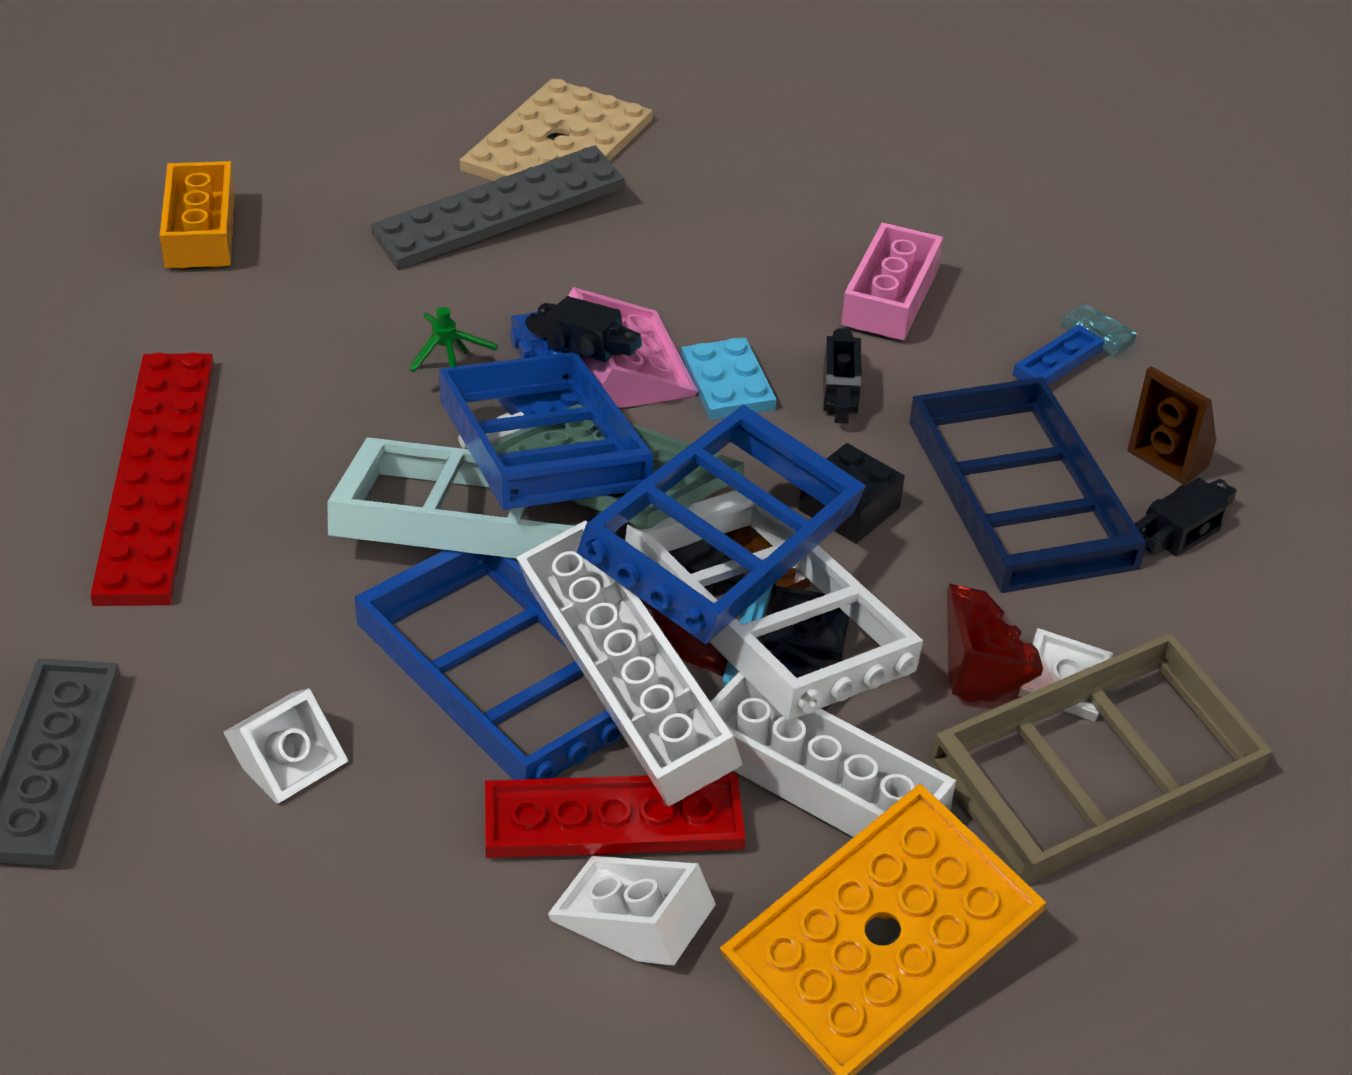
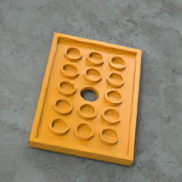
M919 783L720 947V952L723 958L832 1075H856L1046 910V901L932 793ZM875 917L880 919L893 918L901 928L900 936L890 945H876L866 937L865 928L868 922Z

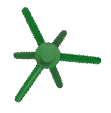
M440 307L436 310L437 319L427 312L423 314V317L432 324V334L412 362L410 371L415 372L437 344L446 347L450 367H457L453 343L457 345L463 354L469 353L468 348L461 339L492 350H497L498 345L457 330L456 322L450 318V309Z

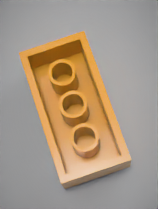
M231 161L167 163L159 235L164 268L186 269L189 267L218 268L221 266H231L235 186Z

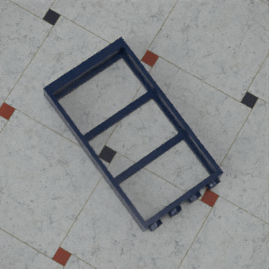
M1043 377L913 396L909 424L1001 593L1140 570L1146 541ZM1032 411L1053 447L956 462L936 426ZM1062 460L1084 498L985 514L964 475ZM1093 512L1109 538L1007 555L993 528Z

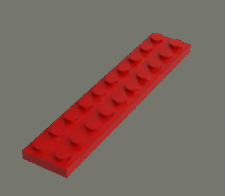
M157 352L143 354L91 589L92 606L171 605L214 367L212 353L164 354Z

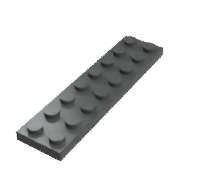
M594 145L543 164L529 167L526 170L509 176L501 177L492 182L473 187L458 194L444 197L427 205L416 207L393 217L385 218L371 224L373 236L395 267L400 270L625 188L624 177L599 148Z

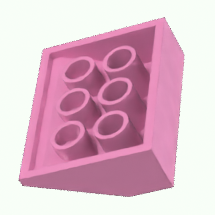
M572 288L568 296L620 310L623 327L641 333L642 346L631 356L613 355L607 362L579 355L617 407L626 408L690 398L697 395L699 391L657 311L579 288Z

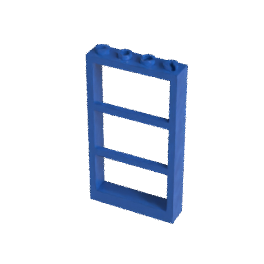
M570 352L439 369L441 403L503 510L629 492L653 473V453L578 354ZM570 389L582 408L477 421L467 402ZM592 420L605 439L497 454L485 434Z
M743 404L585 525L577 554L704 644H707L854 513L866 485ZM732 442L824 504L825 507L811 520H807L713 455ZM701 466L797 532L765 560H761L665 494V492ZM653 504L750 571V573L713 603L617 536L614 532L647 506Z
M444 550L355 596L357 625L512 780L554 778L573 765L581 764L588 756L603 747L614 744L623 736L608 711L605 710L526 757L496 727L497 724L584 675L576 661L485 713H482L443 675L448 670L535 622H539L566 647L528 587L519 564L513 558ZM484 575H488L524 609L521 613L431 662L392 625Z

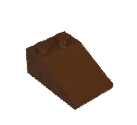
M1150 366L1146 370L1127 451L1186 485L1208 468L1217 440L1211 399Z

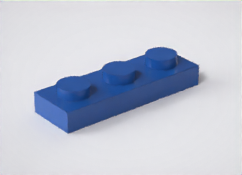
M1078 324L1015 364L1013 376L1019 380L1043 377L1046 383L1050 385L1101 352L1105 340Z

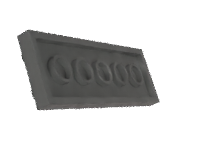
M37 658L0 758V863L57 866L120 677L118 663Z

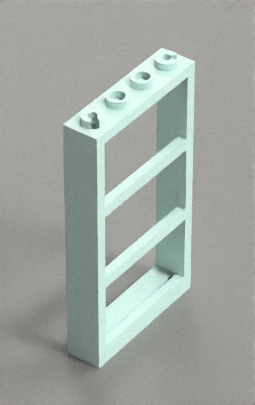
M369 437L365 439L328 500L329 536L516 558L574 526L523 520L528 507L511 509L507 518L440 510L439 508L452 483L490 488L469 450ZM379 474L436 481L423 507L365 500Z

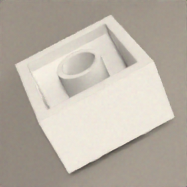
M310 688L290 693L223 732L242 769L275 803L284 801L348 762Z

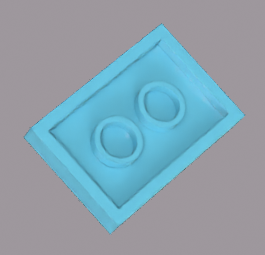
M746 337L681 347V359L699 391L697 394L709 420L726 418L743 404L756 413L776 410L777 399Z

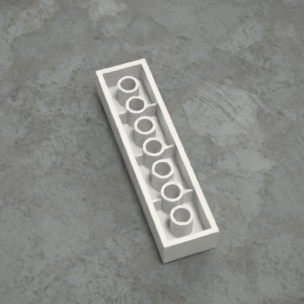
M585 520L516 558L531 592L669 807L739 768L743 763L734 736L639 597L577 554L585 525L587 524Z

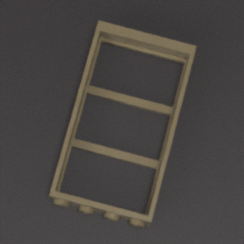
M1170 632L936 733L928 758L938 771L956 780L954 794L1004 862L1029 885L1260 775L1273 751L1267 746L1264 738L1257 734L1244 719L1239 709L1216 686L1213 678L1206 674L1193 659L1188 649L1181 645ZM1159 669L1235 761L1180 786L1104 692ZM1089 699L1163 791L1164 795L1108 821L1033 723ZM1017 731L1092 829L1042 852L968 752Z

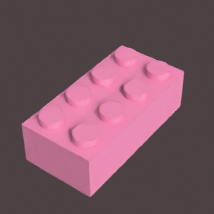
M882 222L844 292L841 325L852 327L859 331L884 335L891 339L905 340L939 270L944 237Z

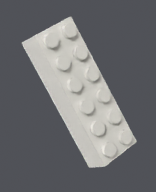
M740 672L711 701V704L734 736L743 763L742 766L733 770L734 772L852 837L860 833L919 783L932 793L949 811L951 810L956 784L955 779L822 709L788 721Z

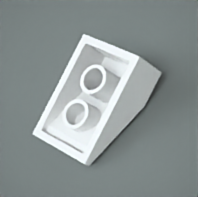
M591 856L549 911L548 916L552 922L637 962L675 965L716 903L698 863Z

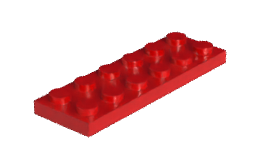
M728 773L669 807L648 775L485 780L486 858L745 850L746 838L738 773Z

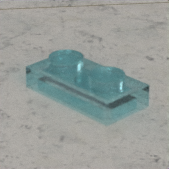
M1085 303L1066 314L1063 319L1062 327L1067 330H1071L1079 324L1104 339L1102 350L1114 357L1133 345L1136 340L1137 332Z

